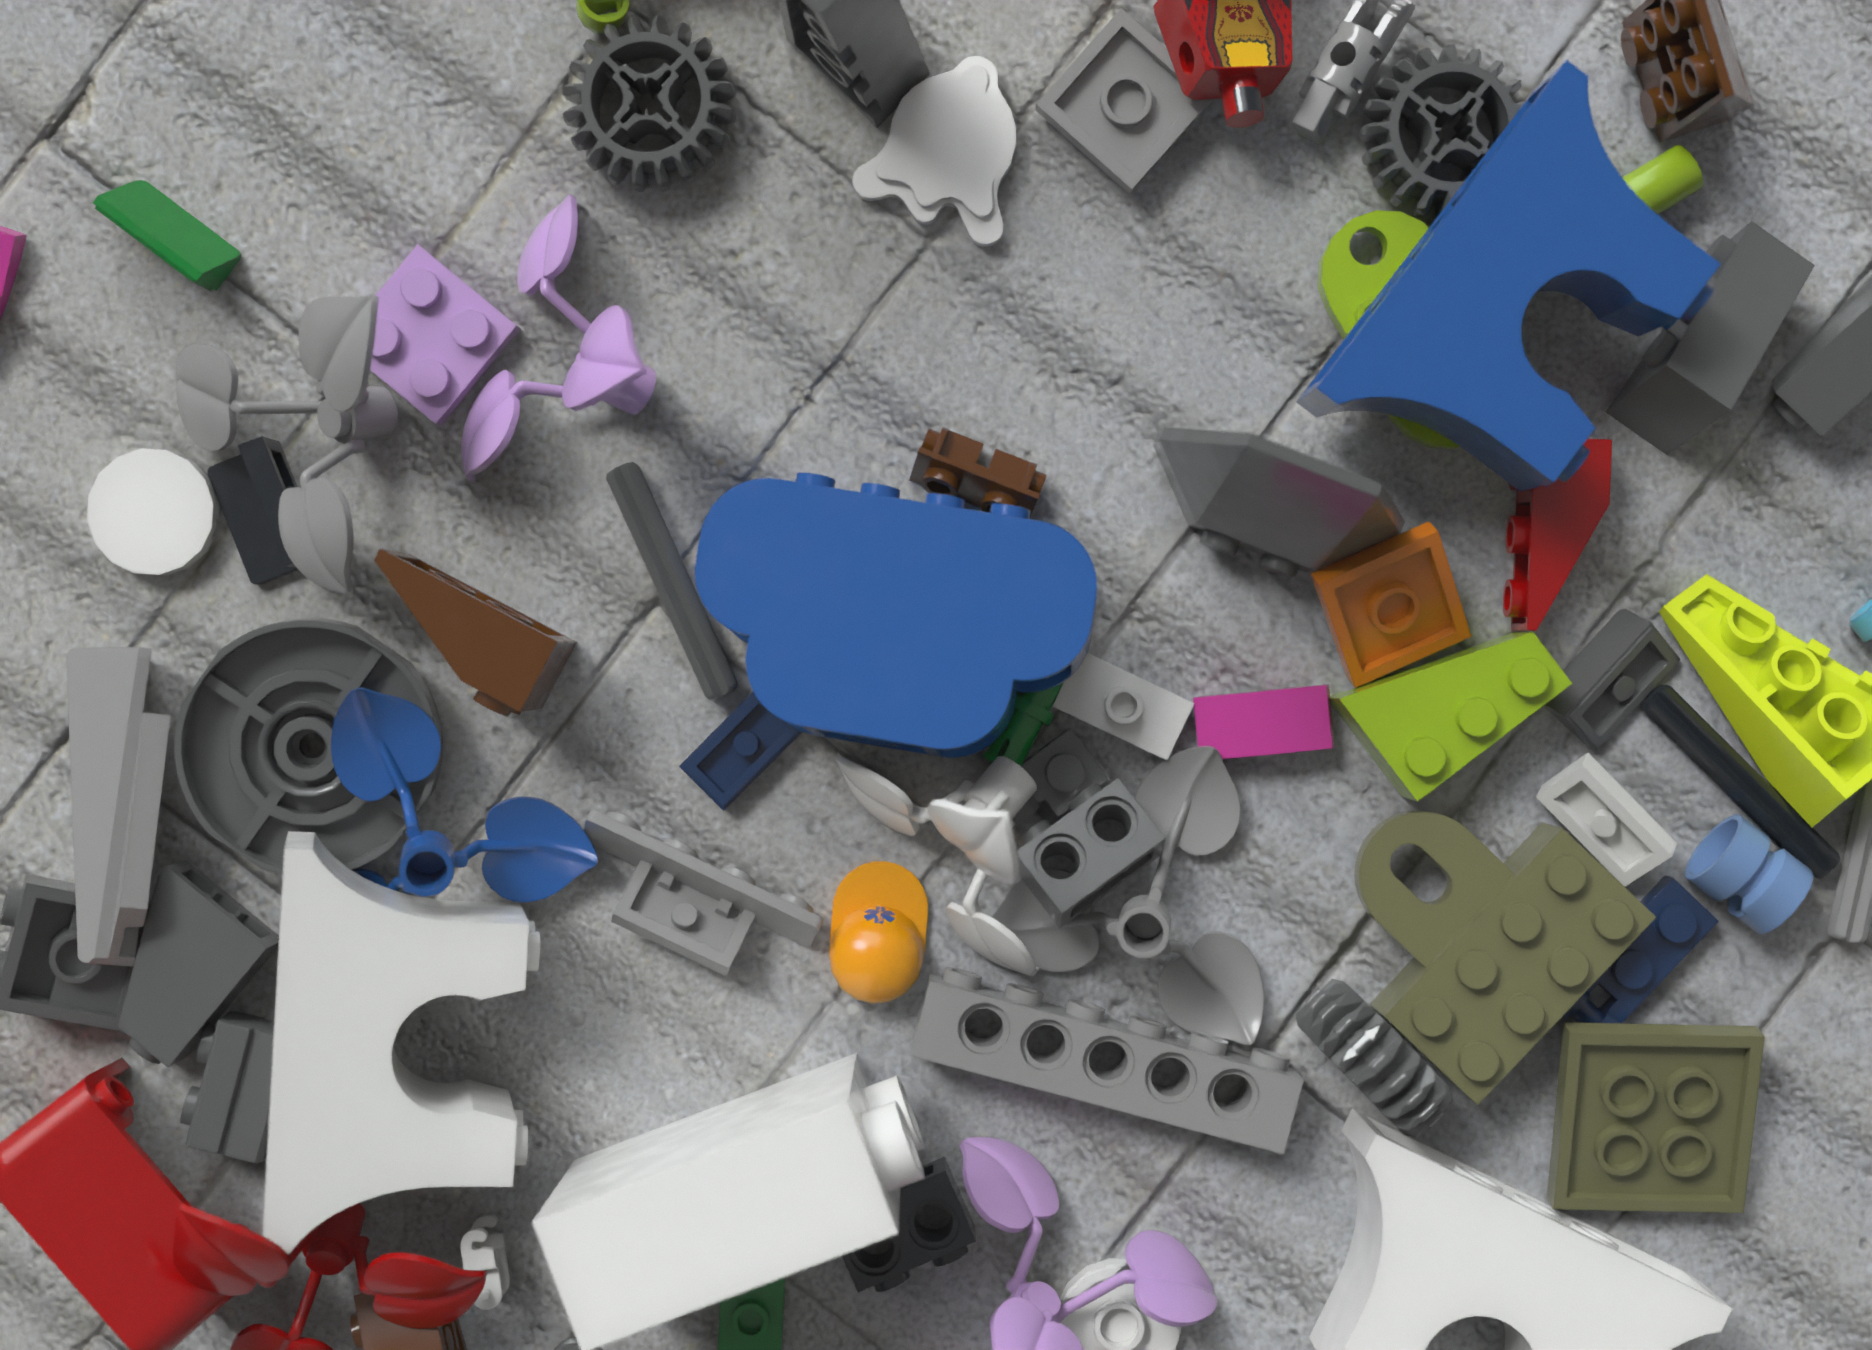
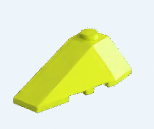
M1708 574L1659 610L1661 617L1767 781L1811 828L1872 780V674L1865 670L1861 675H1858L1828 656L1831 651L1830 648L1813 638L1808 643H1805L1777 626L1775 617L1771 612Z

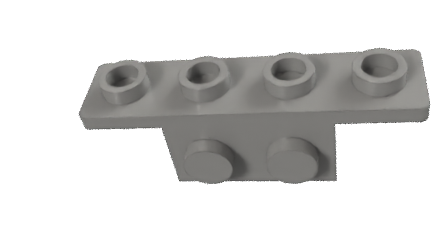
M591 810L585 821L584 831L594 847L637 867L612 915L611 922L727 976L752 922L806 947H811L824 921L822 917L814 914L811 905L801 898L790 894L776 896L756 886L755 880L747 873L734 867L724 866L719 869L698 859L699 856L694 849L680 841L666 839L662 842L641 832L640 826L623 814L608 812L605 815L596 810Z

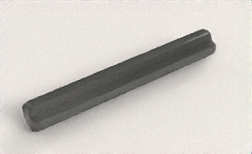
M629 462L612 469L607 473L606 480L705 697L713 700L734 691L738 685L736 677L640 466L634 462Z

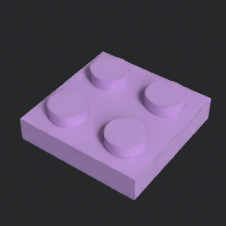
M417 244L375 295L379 297L370 370L431 421L442 426L520 331V328Z

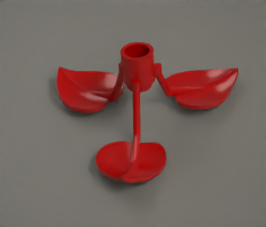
M184 1203L180 1205L176 1215L173 1244L175 1268L187 1281L205 1290L225 1295H244L252 1291L257 1283L263 1287L271 1288L278 1280L288 1274L290 1265L301 1251L306 1258L307 1267L311 1269L289 1333L271 1325L253 1324L242 1329L235 1336L230 1350H333L322 1341L300 1336L304 1330L322 1275L339 1274L353 1259H355L359 1290L363 1294L375 1296L373 1302L375 1313L386 1321L409 1328L428 1329L440 1327L461 1317L478 1299L487 1277V1270H465L437 1259L410 1253L383 1254L368 1265L366 1252L370 1240L366 1236H360L366 1216L365 1209L360 1203L338 1212L316 1226L299 1241L290 1254H287L279 1245L264 1236Z

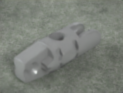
M1353 0L1336 28L1334 36L1328 41L1316 61L1314 69L1310 71L1298 93L1304 99L1293 119V126L1299 136L1317 145H1321L1340 116L1345 119L1349 118L1359 103L1361 95L1367 90L1382 61L1387 57L1413 14L1416 4L1410 0L1393 1L1374 33L1365 29V26L1371 14L1374 13L1379 0Z

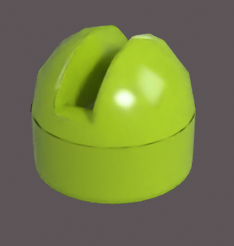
M577 0V15L585 28L593 33L605 34L604 27L606 24H613L617 29L623 24L627 16L630 0ZM614 8L617 9V12L601 14Z

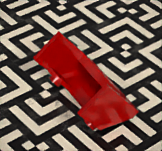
M120 1058L87 1075L0 1142V1202L129 1350H173L234 1295L220 1294L198 1287L182 1277L175 1268L173 1244L176 1215L182 1203L193 1206L125 1130L134 1122V1114L131 1109L134 1105V1099L127 1087L117 1079L130 1068L129 1064L123 1058ZM236 1224V1225H238V1226H241V1227H243V1228H245V1229L250 1230L249 1228H247L246 1226H244V1225H242V1224Z

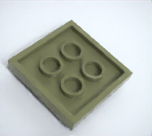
M1563 1022L1547 1199L1552 1208L1555 1210L1744 1213L1765 1036L1757 1026Z

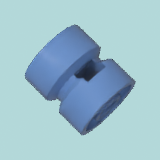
M1737 814L1724 819L1703 838L1692 853L1685 868V878L1713 900L1721 901L1728 898V912L1755 933L1761 935L1771 932L1783 924L1796 911L1810 890L1814 876L1811 869L1785 849L1772 853L1769 850V837L1743 816Z

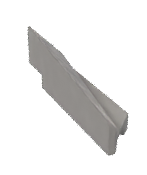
M73 648L66 655L78 959L82 963L134 967L139 927L144 926L147 913L171 719L170 715L143 713L152 652L150 648Z

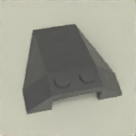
M1163 428L1157 434L1153 444L1188 526L1203 532L1200 543L1233 556L1236 555L1239 547L1260 554L1262 558L1259 566L1288 578L1295 579L1298 570L1303 572L1319 570L1401 533L1405 523L1383 484L1253 433Z

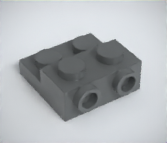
M25 874L22 889L8 887L0 916V925L11 927L5 951L0 950V1010L122 1031L118 1027L133 967L87 964L79 961L75 883ZM148 902L147 913H146V917H145V921H144V926H145V922H146V919H147L149 907H150V904H151V903H149V902ZM144 926L139 927L136 956L139 949Z

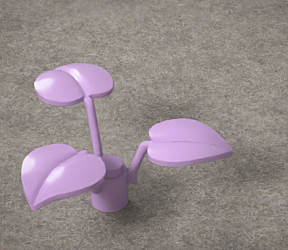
M571 194L555 207L531 234L519 260L517 284L519 290L528 296H532L540 289L542 295L585 334L580 346V352L569 369L563 386L530 381H519L515 384L514 374L508 370H503L490 379L481 389L470 407L462 436L461 454L466 479L474 482V475L489 467L507 447L518 423L520 400L525 396L535 394L563 398L565 407L574 411L594 406L602 400L620 410L635 415L646 406L654 391L656 372L653 368L643 364L637 352L632 322L627 310L618 305H613L603 311L591 324L556 290L555 277L561 274L569 264L577 238V199Z
M970 1137L959 1144L963 1156L962 1176L964 1186L978 1214L987 1223L1002 1231L1018 1233L1025 1228L1028 1231V1238L1015 1274L1006 1283L1011 1295L995 1310L990 1318L992 1350H1083L1076 1335L1068 1327L1060 1323L1069 1314L1124 1284H1134L1135 1298L1139 1308L1150 1318L1165 1325L1175 1327L1194 1325L1205 1320L1215 1311L1217 1297L1213 1294V1286L1197 1259L1176 1238L1153 1230L1139 1232L1127 1243L1125 1257L1131 1270H1123L1061 1305L1058 1294L1050 1285L1040 1281L1031 1283L1025 1280L1043 1232L1039 1220L1053 1217L1059 1209L1058 1193L1048 1171L1033 1155L1001 1139Z

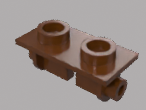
M942 427L941 432L928 429L922 446L917 453L910 481L920 484L928 493L945 494L961 498L966 503L981 508L983 512L990 513L992 504H1008L1030 510L1031 517L1047 474L1036 471V463L995 449L990 465L987 468L977 464L984 445L983 443Z

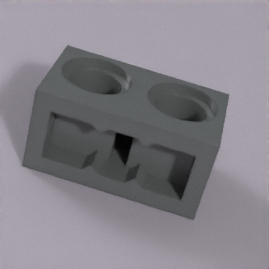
M1118 778L1103 789L1098 783L1087 787L1069 803L1070 813L1052 826L1047 820L1037 823L1017 841V845L1020 847L1017 850L1019 876L1059 929L1161 855L1166 839L1165 836ZM1114 819L1125 827L1127 836L1116 842L1105 841L1097 836L1093 826L1100 820ZM1062 855L1073 861L1077 871L1069 878L1055 879L1044 872L1041 864L1051 856Z

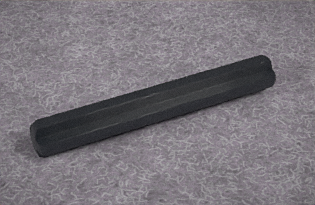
M1659 685L1647 695L1641 703L1642 711L1781 849H1785L1811 869L1813 878L1821 879L1838 865L1840 862L1839 853L1814 828H1811L1796 810L1671 686Z

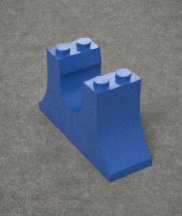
M1566 60L1527 98L1296 403L1316 418L1344 411H1369L1393 415L1416 422L1455 442L1520 492L1543 485L1548 487L1557 478L1562 482H1566L1588 457L1590 450L1583 444L1595 430V427L1568 392L1558 389L1542 379L1532 368L1525 355L1521 327L1523 315L1533 295L1540 291H1556L1571 295L1588 306L1598 320L1639 337L1660 327L1668 330L1680 317L1688 321L1695 316L1714 291V288L1707 282L1721 263L1658 216L1624 181L1608 157L1596 131L1589 103V76Z

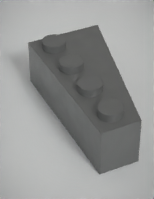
M778 0L786 39L877 128L894 112L902 98L930 74L899 0Z

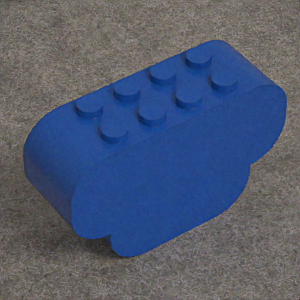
M800 472L797 473L795 482L774 478H759L734 486L714 503L702 525L695 561V581L698 594L704 606L719 623L730 629L738 638L748 644L746 651L747 676L754 694L762 705L776 717L787 722L797 730L810 735L945 758H960L973 755L989 747L1005 731L1014 713L1017 692H1042L1065 682L1081 666L1090 647L1096 614L1097 579L1089 554L1072 534L1054 524L1029 519L1030 510L1019 506L992 504L990 513L964 509L965 500L951 495L928 493L926 494L925 502L899 498L900 490L891 486L862 483L860 492L835 488L836 480L814 473Z

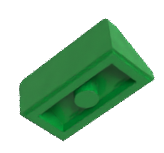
M136 180L98 195L93 201L97 211L190 281L209 291H217L241 259V253L238 249L147 181Z

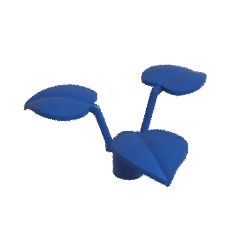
M366 688L353 689L344 698L335 716L331 735V755L335 772L346 789L361 800L377 801L387 796L396 788L400 796L407 827L406 834L409 838L402 848L399 866L400 876L393 878L389 885L375 871L368 869L352 871L378 885L409 895L414 893L419 896H434L443 892L450 885L454 876V867L463 868L473 856L480 852H486L482 861V874L486 883L502 898L524 903L542 900L559 892L576 877L597 865L596 850L581 825L563 809L551 802L535 797H514L494 805L486 816L485 828L488 840H476L461 851H455L451 841L442 833L432 830L422 831L418 823L412 792L407 783L425 779L433 772L438 763L441 739L435 722L427 712L409 700Z

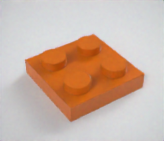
M1429 521L1311 573L1345 675L1354 688L1472 637L1439 531Z

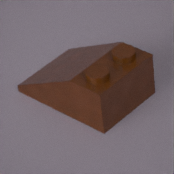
M379 549L374 561L459 679L477 689L473 698L474 701L506 717H509L511 712L520 715L521 712L542 709L577 641L411 554Z

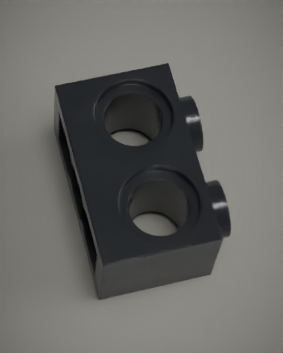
M945 1156L922 1166L924 1179L900 1188L898 1234L890 1237L893 1244L889 1250L882 1254H870L859 1248L842 1255L857 1292L874 1286L876 1292L892 1289L910 1277L909 1270L930 1261L936 1267L952 1263L968 1253L967 1245L976 1242L974 1222ZM939 1204L950 1212L951 1219L942 1228L928 1229L917 1221L916 1214L926 1205Z

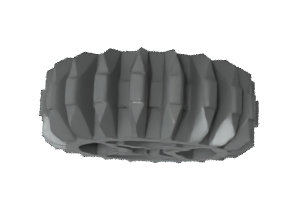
M631 15L628 19L630 34L620 36L613 24H606L604 32L609 44L601 48L596 41L588 39L583 46L592 59L591 63L587 64L580 60L571 61L570 71L583 83H571L563 86L562 94L565 99L574 104H579L563 112V119L567 126L580 128L571 137V142L576 150L592 148L586 162L593 171L602 169L610 163L607 178L612 184L619 185L631 170V181L635 191H645L649 175H655L657 184L662 192L670 191L672 184L669 176L670 172L678 170L682 179L687 184L695 181L694 173L689 165L694 159H697L708 169L715 165V159L706 148V145L710 143L721 148L728 146L730 142L728 135L722 129L716 127L715 124L728 125L736 122L735 110L728 105L720 104L735 97L736 91L732 82L718 81L728 71V67L722 57L707 60L713 50L712 43L707 37L697 39L689 45L692 31L690 26L684 22L675 28L671 36H668L666 19L664 16L659 15L655 16L652 21L651 31L644 32L639 17ZM645 58H661L674 62L671 66L664 63L656 71L647 74L637 73L628 66L631 62ZM693 75L700 84L701 104L696 121L692 128L689 129L675 111L677 102L686 92L683 85ZM611 80L623 95V102L618 112L613 116L616 124L605 134L600 120V103L606 85ZM631 87L642 97L650 93L653 100L655 93H658L657 97L669 122L658 112L649 115L647 109L644 116L641 115L642 110ZM650 134L663 135L673 143L670 147L651 152H640L625 148L629 141L636 144L644 136Z
M1454 44L1444 47L1438 61L1429 48L1421 49L1415 56V66L1411 62L1401 59L1392 68L1394 79L1381 77L1374 86V90L1380 99H1370L1364 105L1363 114L1375 123L1364 125L1359 130V139L1367 143L1377 144V146L1368 150L1362 156V164L1373 166L1381 163L1384 170L1373 179L1374 187L1377 189L1382 188L1391 180L1398 188L1391 196V205L1398 207L1408 196L1414 198L1415 201L1412 207V215L1414 217L1422 218L1428 212L1432 203L1435 206V215L1437 217L1464 182H1447L1428 176L1437 164L1451 163L1462 170L1466 167L1473 170L1489 150L1487 146L1490 141L1479 132L1476 124L1479 109L1482 108L1489 119L1494 143L1524 104V101L1514 104L1511 98L1521 88V80H1510L1504 86L1496 78L1503 71V61L1496 60L1487 70L1480 68L1479 65L1482 59L1480 49H1472L1463 62H1459L1458 51ZM1444 87L1455 89L1465 94L1456 103L1442 104L1430 96L1423 100L1415 93L1428 88ZM1461 113L1460 120L1453 128L1457 134L1451 138L1452 141L1448 145L1444 144L1432 155V150L1440 141L1437 134L1443 129L1441 127L1449 124ZM1400 115L1407 120L1405 127L1414 134L1418 143V151L1412 162L1406 155L1399 135Z
M1331 979L1321 990L1317 988L1305 1000L1306 1004L1296 1013L1298 1027L1403 1135L1416 1138L1427 1127L1430 1129L1444 1116L1443 1112L1453 1102L1451 1089L1421 1056L1344 981Z

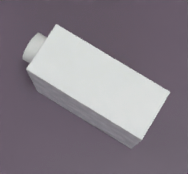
M855 1053L575 1159L532 1221L580 1349L592 1350L898 1234L900 1188L925 1178L918 1151L925 1148L912 1105L899 1076L896 1075L869 1086L858 1055Z

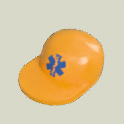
M888 861L868 862L850 871L836 890L833 900L829 942L830 968L840 988L854 999L871 1004L891 1002L906 994L919 978L925 954L928 901L925 890L918 878L905 867Z

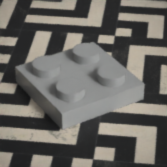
M1121 8L1037 102L1035 111L1126 192L1131 194L1214 99L1191 100L1185 96L1167 48Z

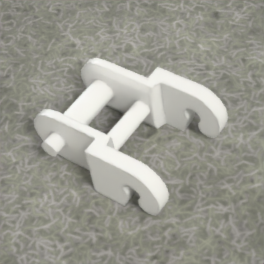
M494 1214L479 1216L474 1221L471 1230L463 1236L460 1243L463 1268L465 1270H487L485 1285L474 1303L476 1307L484 1310L495 1308L510 1286L505 1233L492 1232L488 1234L484 1227L492 1228L496 1226L498 1218Z

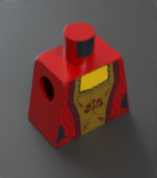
M1157 0L1153 6L1155 17L1183 94L1191 100L1222 99L1226 124L1231 128H1245L1262 121L1265 117L1262 98L1274 92L1290 71L1293 61L1291 0Z

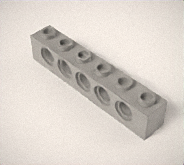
M945 967L944 975L929 973L911 1041L910 1056L1272 1152L1285 1153L1304 1079L1294 1068L1288 1067L1289 1057L1261 1048H1253L1251 1057L1227 1051L1228 1041L1200 1032H1191L1189 1040L1166 1035L1167 1026L1165 1024L1140 1016L1131 1015L1128 1024L1104 1018V1008L1084 1001L1069 999L1066 1008L1042 1002L1043 992L1019 984L1007 983L1005 992L980 986L982 976L963 969ZM978 1009H990L1000 1016L1001 1025L993 1036L977 1038L971 1035L965 1027L968 1016ZM1042 1025L1054 1026L1062 1033L1061 1044L1055 1051L1049 1054L1035 1053L1027 1046L1029 1034L1035 1028ZM1106 1041L1119 1044L1123 1048V1057L1116 1067L1110 1070H1099L1089 1063L1090 1053L1096 1045ZM1165 1058H1176L1184 1063L1182 1077L1171 1086H1159L1151 1080L1154 1066ZM1229 1074L1242 1076L1245 1086L1239 1098L1232 1102H1220L1214 1099V1087L1220 1078Z

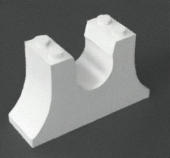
M288 831L284 848L262 1234L265 1238L279 1245L287 1254H290L299 1241L312 1229L329 1217L362 1201L381 1195L430 1187H513L514 1167L526 1166L528 1126H523V1110H514L509 1090L469 1079L454 1083H437L425 1080L409 1071L401 1063L393 1049V1043L405 1019L415 1009L430 1000L449 995L469 996L483 1000L526 989L527 971H538L540 932L535 931V921H528L520 903L437 900L398 892L378 885L346 867L328 851L315 832Z
M1351 1109L1341 1131L1350 1147L1357 1175L1358 1200L1355 1228L1343 1268L1309 1336L1315 1350H1425L1433 1337L1444 1327L1457 1320L1475 1316L1491 1317L1503 1321L1505 1329L1503 1350H1672L1689 1340L1722 1331L1733 1308L1689 1272L1562 1210H1555L1550 1204L1413 1137L1403 1135L1402 1132L1356 1109Z

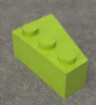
M1513 632L1440 657L1435 661L1382 677V679L1357 688L1330 695L1333 708L1401 797L1418 802L1565 690L1572 682L1534 632Z

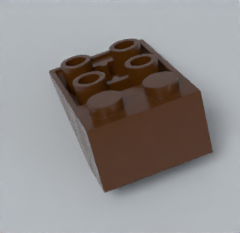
M1646 0L1622 22L1624 28L1621 32L1622 52L1627 63L1631 67L1636 66L1643 89L1640 94L1641 112L1646 124L1650 128L1655 127L1659 143L1732 120L1754 105L1721 0Z

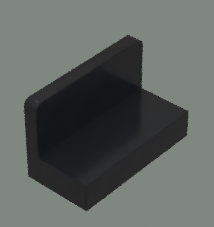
M264 436L238 445L241 455L210 466L207 471L250 582L255 585H262L299 570L293 564L283 546L278 524L279 500L282 492L285 489L298 486L280 441Z

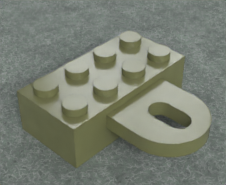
M1406 811L1385 819L1367 835L1358 851L1355 863V886L1364 909L1376 923L1413 957L1369 1005L1453 1085L1477 1105L1482 1102L1656 918L1652 912L1563 828L1543 822L1503 863L1467 828L1456 820L1430 811ZM1405 844L1416 845L1443 871L1446 877V888L1438 899L1431 902L1421 901L1393 874L1390 860L1398 847Z

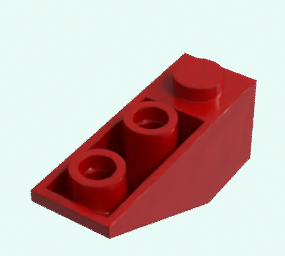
M1588 438L1583 445L1590 450V453L1580 468L1566 482H1562L1557 478L1548 487L1543 485L1521 492L1508 483L1510 490H1516L1515 516L1510 515L1507 520L1505 546L1508 554H1514L1513 579H1507L1505 582L1502 604L1505 617L1511 618V631H1537L1610 505L1612 439Z

